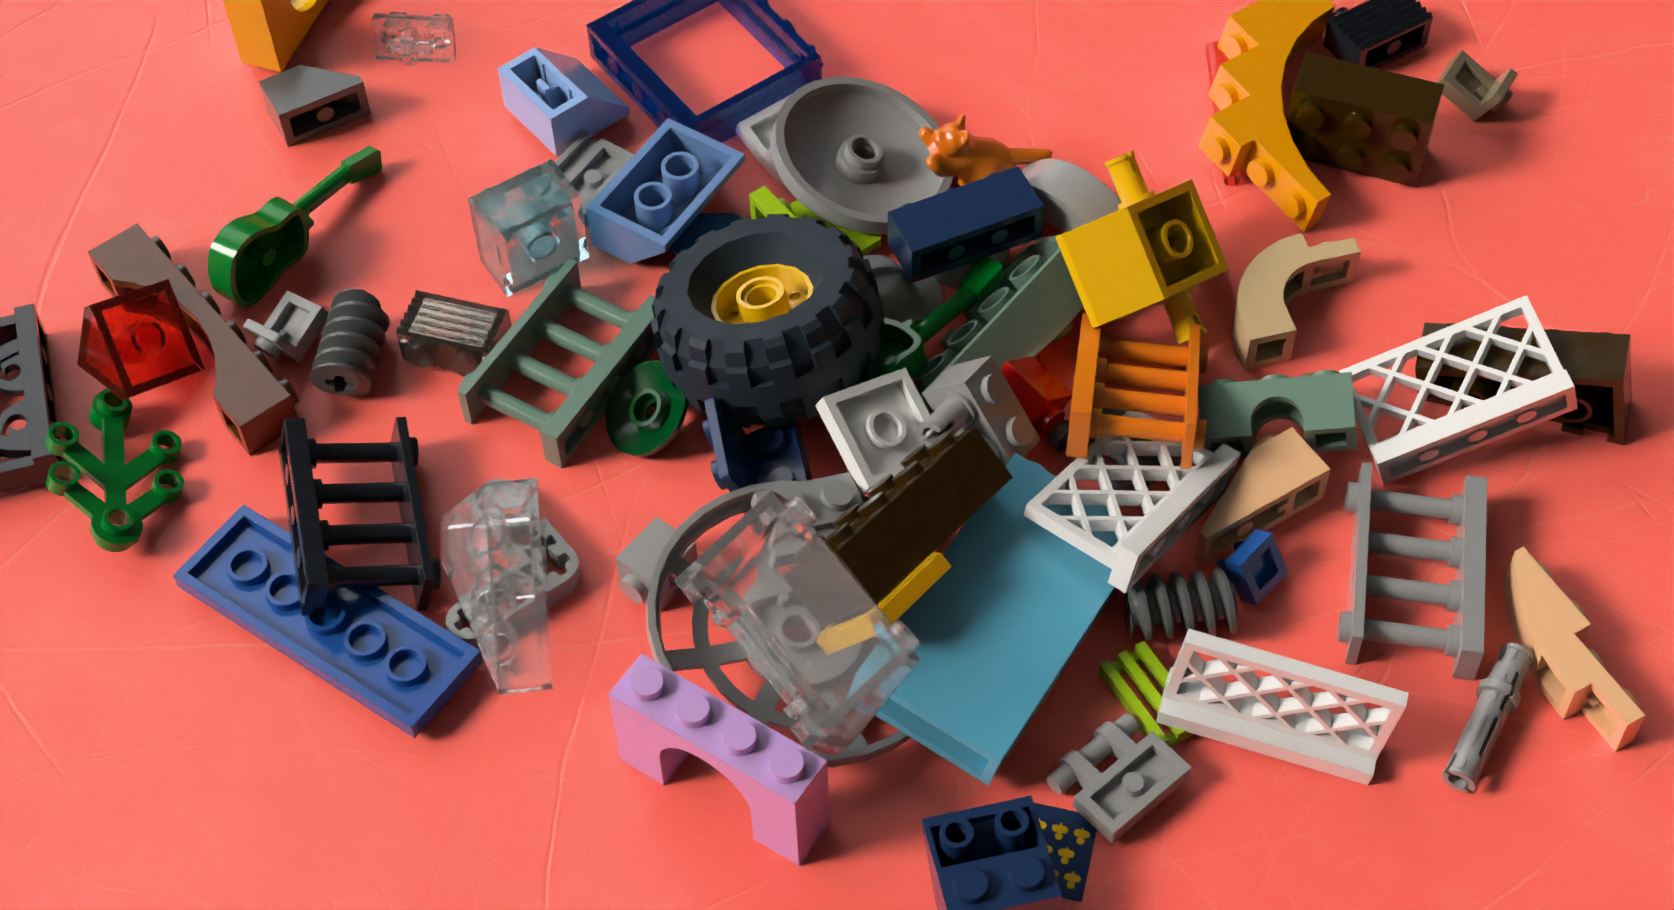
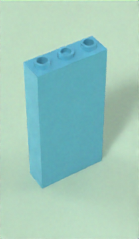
M1016 452L1005 466L1013 478L963 525L943 553V556L952 567L894 622L859 671L849 697L851 701L987 786L992 782L1117 589L1107 583L1112 569L1023 516L1026 504L1056 476L1049 473L1042 465L1029 461ZM1048 505L1046 507L1060 516H1074L1071 505ZM1083 505L1086 516H1109L1104 505ZM1092 531L1094 537L1111 547L1118 542L1114 531Z

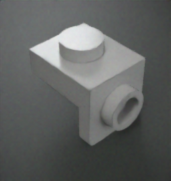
M287 290L264 326L251 319H247L243 328L256 338L253 346L266 356L278 361L280 356L284 355L300 363L326 324L329 313L323 307Z

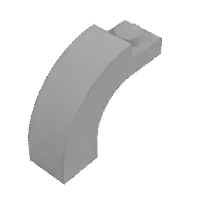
M1049 158L1030 163L1021 170L1044 204L1043 222L1052 224L1064 232L1119 210L1117 205L1121 204V200L1094 175L1075 164Z

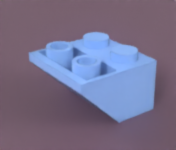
M534 47L498 68L504 106L556 157L562 155L585 130L590 132L592 137L630 114L629 107L577 58Z

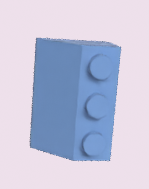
M667 118L586 207L592 245L629 264L665 253L746 161L745 154Z

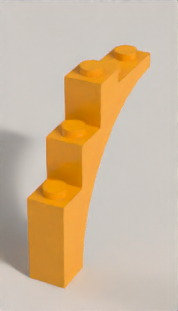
M1259 0L1228 17L1217 47L1229 60L1220 64L1208 97L1217 105L1220 111L1210 116L1198 147L1228 177L1242 170L1287 217L1305 232L1318 224L1331 194L1308 168L1292 140L1283 112L1281 85L1284 69L1301 50L1322 37L1328 18L1332 15L1336 5L1330 0Z

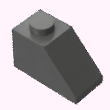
M299 65L258 81L267 112L288 147L371 114L364 82L360 76Z

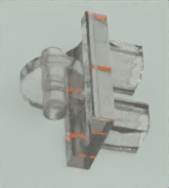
M406 12L374 13L372 27L375 33L376 60L402 61L404 66L412 67L416 65L417 61L455 62L457 54L454 18L449 14L426 16L408 15Z

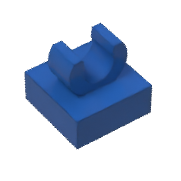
M1256 529L1245 541L1234 543V552L1227 560L1219 559L1216 562L1218 568L1225 572L1228 580L1234 583L1241 601L1258 605L1288 573L1273 534Z

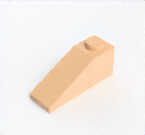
M1293 427L1277 436L1268 435L1262 438L1249 452L1200 530L1195 561L1201 567L1234 549L1233 545L1235 542L1245 541L1256 529L1266 531L1324 498L1330 468Z

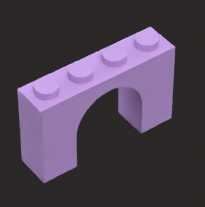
M642 653L608 693L620 760L665 785L689 753L699 757L731 781L747 801L751 811L754 840L798 866L802 864L830 825L827 760Z

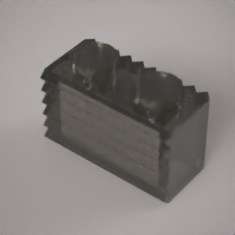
M415 290V296L412 297L407 312H404V318L401 319L400 326L397 327L396 335L402 358L423 368L430 367L431 365L434 368L440 366L443 370L449 368L452 372L454 371L465 377L469 372L476 370L512 327L508 309Z

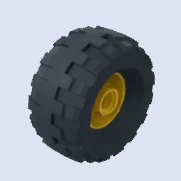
M767 214L766 218L750 220L748 217L730 223L731 226L716 232L711 230L697 238L694 246L688 250L683 249L669 264L670 273H664L660 277L652 303L654 318L650 321L657 351L668 379L674 389L677 385L682 390L683 395L688 400V404L696 408L699 413L707 417L704 400L714 396L729 418L733 419L738 427L750 428L751 425L765 424L766 428L785 426L788 421L805 417L807 420L819 415L815 405L822 397L855 386L859 378L865 379L869 375L876 362V356L881 349L879 336L885 334L883 307L869 259L863 258L860 247L850 240L849 236L834 226L826 228L824 221L807 216H802L800 219L791 218L789 214Z

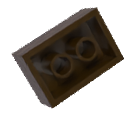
M1306 52L1292 90L1287 125L1292 140L1305 161L1393 183L1417 187L1429 148L1444 84Z

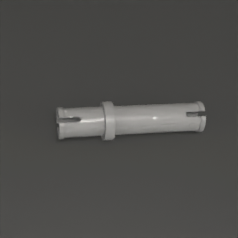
M1512 642L1507 645L1503 644L1488 678L1481 680L1476 690L1478 700L1441 775L1443 781L1451 788L1465 793L1469 792V790L1475 791L1482 770L1494 748L1509 713L1516 711L1520 703L1521 695L1519 691L1526 674L1535 660L1533 653L1526 647Z

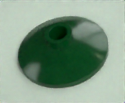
M646 361L633 367L620 379L610 396L606 411L607 432L615 447L628 455L644 457L660 451L673 440L686 417L688 400L677 385L675 389L673 388L661 361Z

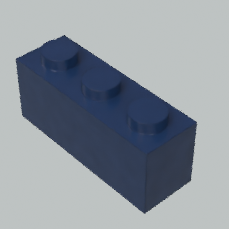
M1019 166L1000 173H992L983 179L957 188L947 189L940 194L914 203H907L897 209L888 211V245L900 265L904 268L911 283H915L1041 238L1044 204Z

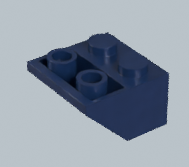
M1032 796L922 819L934 898L938 910L1061 909L1062 894Z

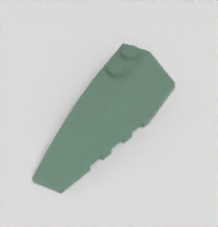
M1058 235L1038 238L1028 242L1003 268V279L980 302L976 300L963 311L968 321L957 330L955 328L948 330L939 343L945 350L928 359L926 368L919 375L915 376L919 382L915 387L930 415L933 411L922 393L949 366L992 355L1001 369L1007 360L1035 357L1049 343L1060 340L1073 328L1072 319L1081 310H1084V306L1055 236Z

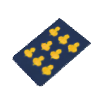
M1034 803L1062 899L1082 903L1097 829L1079 812Z

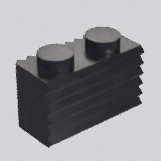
M1366 0L1350 9L1341 7L1328 18L1323 45L1339 60L1381 68L1383 64L1388 65L1391 60L1395 61L1398 57L1402 58L1405 54L1409 55L1412 50L1416 52L1419 47L1423 48L1428 41L1433 16L1431 12H1427L1425 6H1421L1420 1Z

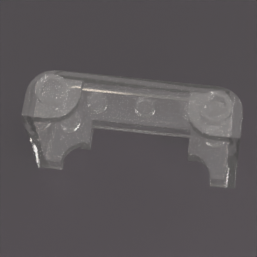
M771 490L674 581L691 602H695L701 596L705 597L703 602L713 613L711 619L716 625L728 629L785 701L787 706L783 710L790 718L799 720L790 729L805 748L809 751L838 756L855 741L920 661L914 651L920 646V642L900 620L897 619L892 624L813 528L812 524L817 521V518L811 509L796 495L788 501L782 495Z

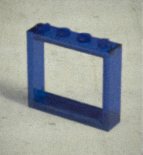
M633 0L586 24L590 56L658 128L669 118L721 143L737 135L735 131L739 122L784 99L802 86L822 79L824 63L821 62V56L816 52L815 46L804 41L796 33L792 23L786 18L782 19L770 7L767 0ZM719 2L784 69L696 116L635 53L631 46Z

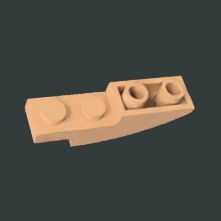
M1524 546L1514 552L1505 577V593L1510 624L1516 642L1529 649L1535 657L1529 671L1544 696L1563 720L1581 711L1616 752L1633 742L1645 714L1641 711L1634 695L1628 690L1622 689L1607 672L1600 656L1583 644L1591 627V623L1587 620L1583 608L1576 601L1570 600L1553 581L1550 571L1543 563L1536 561Z

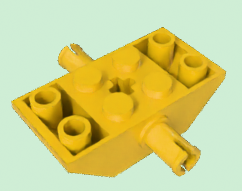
M1133 150L1104 163L1105 167L1108 168L1121 200V204L1117 205L1119 210L1055 236L1092 328L1152 304L1163 303L1179 344L1189 340L1191 324H1201L1200 335L1207 332L1190 293L1194 290L1193 286L1229 270L1193 180H1187L1155 194L1154 190H1148Z

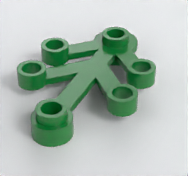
M107 388L96 394L89 411L90 423L96 429L102 431L103 462L78 442L79 431L68 422L52 424L48 429L45 446L49 452L62 456L67 460L55 462L50 466L46 480L47 488L53 494L65 497L91 519L89 527L95 543L109 552H122L137 543L143 531L142 520L165 503L170 504L178 501L184 487V479L181 474L171 469H163L154 475L149 491L127 504L126 491L161 465L174 463L178 459L182 441L174 432L167 430L158 431L152 436L149 449L125 465L124 429L129 424L133 407L127 394L117 388ZM55 437H64L69 441H60ZM159 445H165L170 447L171 449L166 450L161 448ZM80 471L104 490V502L79 484ZM57 476L66 477L70 479V481L59 480ZM161 484H168L173 489L164 488Z

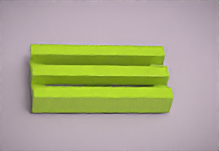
M1145 641L1136 644L1134 651L1131 653L1125 650L1117 654L1116 661L1111 663L1108 659L1099 664L1098 674L1125 710L1138 722L1139 729L1145 737L1153 731L1171 748L1195 735L1186 732V730L1169 726L1167 727L1171 732L1165 735L1120 675L1123 672L1128 674L1143 694L1145 701L1158 714L1162 696L1138 664L1141 665L1162 694L1169 672Z

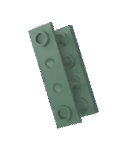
M569 258L557 273L554 272L547 278L543 290L476 370L469 372L463 378L457 392L464 421L473 425L487 406L540 431L545 460L563 468L606 414L610 396L620 379L633 367L648 361L656 351L657 347L650 321L654 318L652 303L655 297L649 295L638 310L634 309L629 312L582 290L578 263ZM573 306L622 330L611 343L608 342L602 345L557 322L569 307ZM546 339L595 363L584 377L580 376L576 379L529 356L540 342ZM517 372L568 397L556 411L547 413L501 390Z

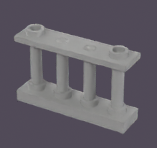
M1362 462L1357 482L1348 481L1344 505L1345 512L1353 513L1348 611H1340L1337 628V642L1346 643L1345 664L1356 665L1363 640L1444 650L1445 656L1453 657L1452 678L1474 681L1484 655L1487 477L1466 475L1460 495L1452 494L1451 499L1371 489L1372 463ZM1370 510L1448 519L1449 525H1456V537L1451 536L1449 541L1371 532L1369 531ZM1368 552L1447 562V567L1455 568V580H1449L1447 585L1367 575ZM1366 596L1445 605L1446 611L1454 612V625L1448 624L1447 629L1364 619Z

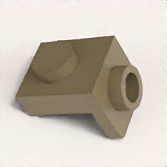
M1461 50L1450 60L1436 83L1444 84L1442 94L1475 122L1489 110L1497 113L1506 105L1513 95L1509 88L1518 73L1510 68L1496 79L1467 53Z

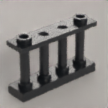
M396 417L390 442L316 443L315 438H307L305 418H284L278 451L301 615H323L327 594L335 593L336 588L406 585L413 586L417 611H427L432 591L440 588L441 567L438 558L431 559L415 470L419 459L418 440L416 437H409L406 417ZM391 462L395 482L323 484L321 479L313 478L312 469H316L317 464ZM398 502L402 523L329 525L328 520H320L318 510L322 509L323 504ZM405 543L409 565L335 567L334 562H326L324 551H328L329 546Z

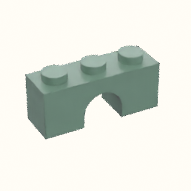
M1321 370L1310 376L1299 377L1272 374L1263 377L1261 380L1238 382L1234 379H1219L1211 384L1198 385L1199 419L1207 420L1204 448L1212 453L1224 443L1241 453L1239 459L1246 458L1255 445V438L1259 429L1266 423L1276 419H1286L1298 424L1304 432L1305 441L1315 452L1358 449L1352 372L1340 373L1335 370Z

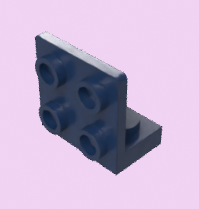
M714 396L704 400L708 419L704 420L702 425L705 436L714 449L716 460L711 462V471L721 490L728 489L732 492L749 485L773 481L812 480L801 426L796 419L788 421L785 426L771 428L764 426L747 434L742 427H738L736 422L729 418Z

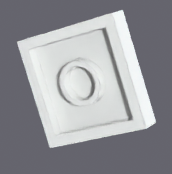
M906 367L824 396L815 405L861 496L867 494L868 490L889 474L895 477L904 468L900 462L915 449L924 445L922 440L933 431L931 428L924 436L919 437L918 435L919 424L926 420L930 413Z

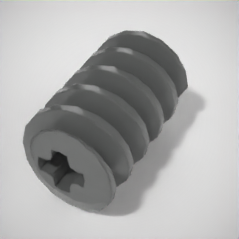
M363 289L341 290L334 295L331 309L326 320L327 324H325L322 333V339L317 349L309 380L314 386L330 394L352 397L363 396L371 390L373 384L371 378L374 377L377 370L376 362L379 361L382 353L380 347L385 342V332L389 328L390 319L381 309L379 300Z
M1215 568L1211 571L1208 582L1203 572L1193 570L1190 572L1187 584L1182 574L1175 571L1169 574L1166 586L1158 573H1151L1148 576L1145 588L1139 579L1123 594L1124 620L1130 642L1135 627L1141 628L1146 641H1152L1156 625L1162 626L1167 640L1173 639L1176 625L1180 623L1183 624L1187 634L1188 629L1196 630L1197 623L1203 622L1208 634L1215 636L1219 620H1224L1230 635L1237 633L1238 609L1235 588L1221 568Z

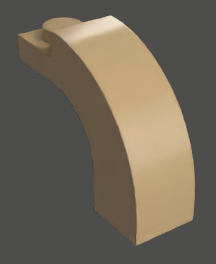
M1300 233L1275 242L1252 260L1239 284L1232 325L1234 346L1244 370L1291 360L1297 329L1286 308V304L1304 293L1354 283L1361 254L1355 238L1335 242L1326 241L1319 245L1308 247L1303 234Z

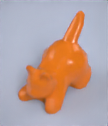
M961 114L956 121L945 124L935 131L927 126L918 131L920 138L930 152V156L926 159L929 169L939 177L958 176V184L960 186L983 179L992 173L1009 170L1016 165H1027L1041 159H1049L1053 153L1049 149L1008 148L1004 143L991 137L971 135L965 128L966 116L964 114Z

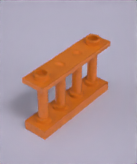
M1083 313L1066 456L1087 459L1089 439L1099 440L1100 435L1182 443L1180 469L1191 470L1193 450L1203 451L1207 423L1206 419H1197L1199 373L1206 374L1209 344L1200 343L1201 324H1191L1188 347L1110 339V334L1100 333L1101 326L1092 328L1087 314ZM1107 359L1185 366V371L1107 363ZM1105 383L1184 391V396L1105 388ZM1102 408L1183 417V422L1102 414Z

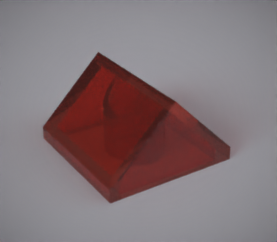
M169 279L84 307L77 365L120 399H128L206 370Z

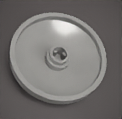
M831 77L808 83L788 97L782 105L772 128L770 141L771 155L777 173L787 189L801 204L819 217L852 231L869 234H888V211L944 192L950 188L953 178L935 175L926 164V159L930 156V152L920 138L918 131L925 126L934 131L940 128L935 120L920 105L906 95L871 80L854 77Z

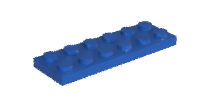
M244 504L173 575L179 588L413 738L417 737L483 662L479 649L378 587L336 588L335 593L327 594L323 615L302 616L290 533ZM325 555L326 562H334L335 567H344Z

